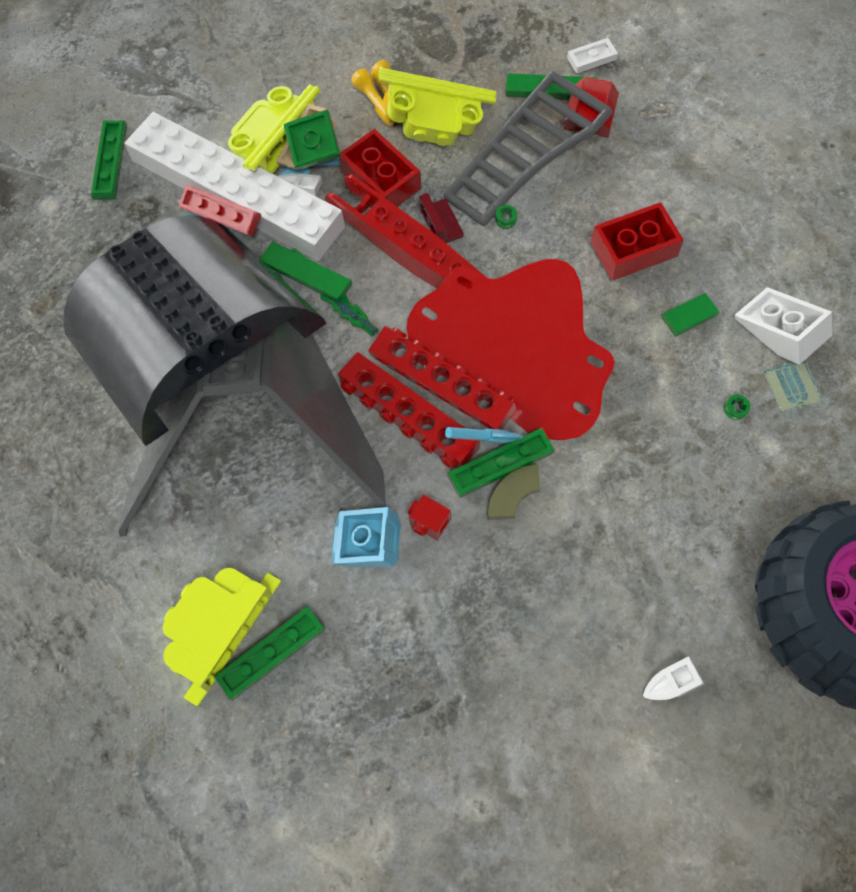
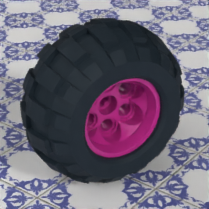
M847 500L822 505L814 511L798 516L772 540L756 574L755 592H757L758 605L755 606L760 630H765L773 646L769 650L781 667L788 666L799 677L798 683L820 697L825 695L836 700V703L841 706L856 709V580L849 573V570L856 573V504L851 505L850 501ZM831 588L836 591L837 598L832 596Z

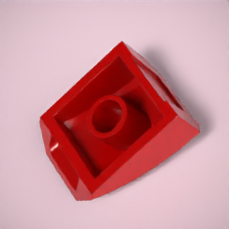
M584 77L575 85L612 109L611 116L594 133L601 137L609 138L619 92L611 81ZM571 94L568 107L593 122L600 112ZM565 117L564 130H583V128Z

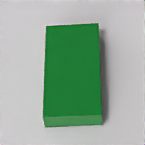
M704 293L663 313L662 319L673 335L677 337L718 316L719 310L708 295Z

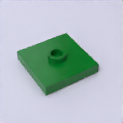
M328 109L283 124L294 167L297 171L341 157Z

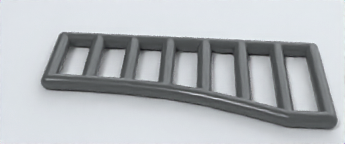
M549 72L445 191L444 198L476 222L486 226L496 215V210L500 206L505 205L538 171L574 145L596 133L611 116L612 109L556 72ZM552 83H555L600 112V114L591 122L545 91ZM539 99L583 128V130L571 136L530 108ZM524 116L562 141V143L551 150L516 127V124ZM508 134H511L542 155V157L531 164L501 144V142ZM493 151H496L524 172L514 180L487 162L486 159ZM480 168L508 188L498 197L473 180L471 176ZM463 185L492 204L484 214L455 195Z

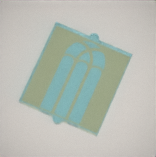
M803 361L800 365L797 363H783L780 367L764 371L780 411L798 407L803 409L806 405L823 400L806 361Z

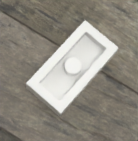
M609 38L568 51L567 59L577 74L617 60L618 53Z

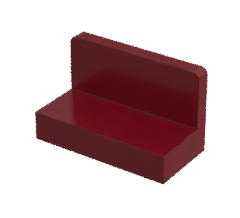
M428 193L419 196L420 212L431 232L440 237L445 243L464 237V232L446 199L432 202Z

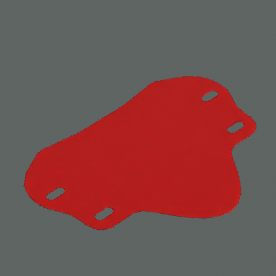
M543 259L520 267L496 279L487 278L468 266H458L448 274L436 290L415 304L407 320L406 331L408 340L414 342V340L420 341L427 347L428 352L433 355L436 352L440 353L449 360L448 364L455 368L457 365L465 368L470 373V377L478 380V378L485 380L492 386L490 389L498 394L500 391H503L514 399L512 402L516 408L511 419L528 434L542 428L550 440L578 438L590 430L598 419L601 411L603 389L613 371L615 361L610 351L590 340L584 333L581 283L575 269L568 262L559 259ZM458 277H464L472 282V287L466 289L458 284ZM429 308L437 314V319L431 320L422 313V310ZM592 355L600 359L604 364L603 367L597 368L588 363L587 357ZM420 361V364L425 368L428 362ZM441 374V376L449 378V374ZM463 386V387L467 388L468 390H471L470 387H468V386ZM485 399L490 404H493L492 400ZM580 402L590 409V413L584 415L577 411L573 406L574 403Z

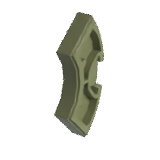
M538 464L525 466L511 472L497 485L490 499L488 520L515 519L516 509L521 500L531 494L540 492Z

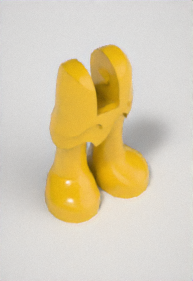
M380 60L372 67L371 75L367 69H359L353 74L351 82L357 90L364 93L375 106V112L390 127L395 122L387 115L389 84L378 82L379 67L391 70V66L388 61ZM373 82L379 87V89L384 94L383 99L376 90Z

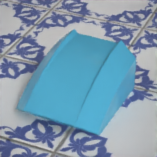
M389 507L339 511L334 526L331 553L333 565L394 567L399 560L400 529L402 528L398 514Z

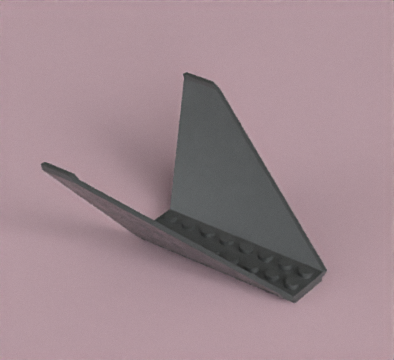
M275 272L283 280L281 274ZM286 321L165 402L160 418L169 431L150 443L146 448L125 500L118 530L120 537L127 536L130 522L203 396H223L226 394L252 393L264 390L379 505V508L386 507L384 472L312 334L304 338Z

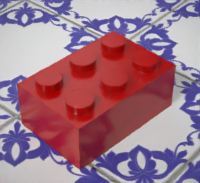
M375 128L341 152L339 162L341 172L345 176L348 174L356 176L396 206H399L421 190L420 170Z
M659 202L595 225L591 245L611 281L678 257L684 239L663 204Z

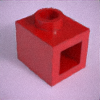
M424 494L419 501L415 500L408 510L411 529L420 536L425 537V535H428L438 541L451 521V510Z

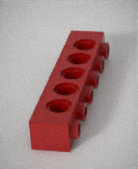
M384 326L368 350L373 359L486 428L504 429L516 410L515 404L512 402L514 399L503 391H500L498 394L490 389L492 386L481 378L475 380L469 376L470 373L465 368L459 365L455 368L448 364L449 360L440 353L436 352L433 355L428 352L427 347L420 341L414 340V342L406 339L407 335L398 328L394 327L391 330ZM399 349H407L403 356H395ZM420 361H427L428 364L424 369H416ZM443 373L449 374L447 381L437 382L439 375ZM468 386L471 390L467 395L461 396L458 394L461 387ZM490 399L493 401V404L488 409H482L479 407L481 401Z
M359 352L338 373L340 387L348 395L354 394L360 398V402L370 410L372 408L375 409L388 424L394 423L407 438L411 439L413 437L419 441L420 446L430 454L434 452L441 457V461L447 467L453 469L468 463L480 449V440L447 438L445 431L448 427H464ZM365 382L372 383L370 386L367 387L362 386V384ZM384 396L393 397L389 401L381 400ZM405 410H410L413 412L408 416H404L401 414ZM424 425L433 426V428L428 431L421 429V427ZM445 439L454 441L449 446L443 445L441 442Z

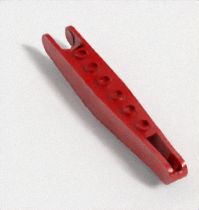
M348 174L344 178V182L347 188L362 200L358 206L353 208L334 193H328L325 196L327 203L342 210L343 218L346 222L398 264L435 288H438L448 274L458 266H468L482 274L440 237L352 174ZM370 206L371 209L363 215L362 213ZM458 277V284L466 289L472 287V282L464 277Z

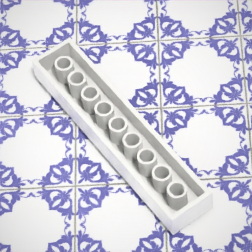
M152 112L124 143L133 162L185 189L187 184L261 213L257 229L292 248H296L316 261L322 258L345 228L341 209L260 167L255 171L243 168L242 164L245 162V159L155 112Z

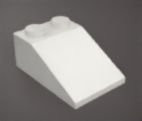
M768 287L735 314V319L778 356L799 365L832 336L831 311Z

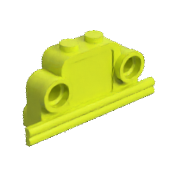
M379 67L378 82L389 84L387 93L388 117L394 122H403L404 135L419 142L426 141L440 146L453 145L459 133L468 136L476 130L477 125L483 118L481 102L494 105L496 102V91Z
M308 85L302 94L297 96L292 94L288 87H276L267 94L268 101L260 100L251 106L231 130L232 136L228 140L229 148L233 154L245 159V162L242 164L243 168L255 171L260 167L272 174L280 166L276 163V159L287 142L283 124L299 119L307 104L314 105L313 100L321 92L320 88Z
M225 568L217 573L214 582L208 578L199 577L184 587L181 592V599L175 607H171L167 611L163 624V633L173 641L164 650L163 657L166 665L173 672L193 682L183 698L199 707L216 681L214 676L225 668L281 584V580L267 573L261 583H258L233 568Z

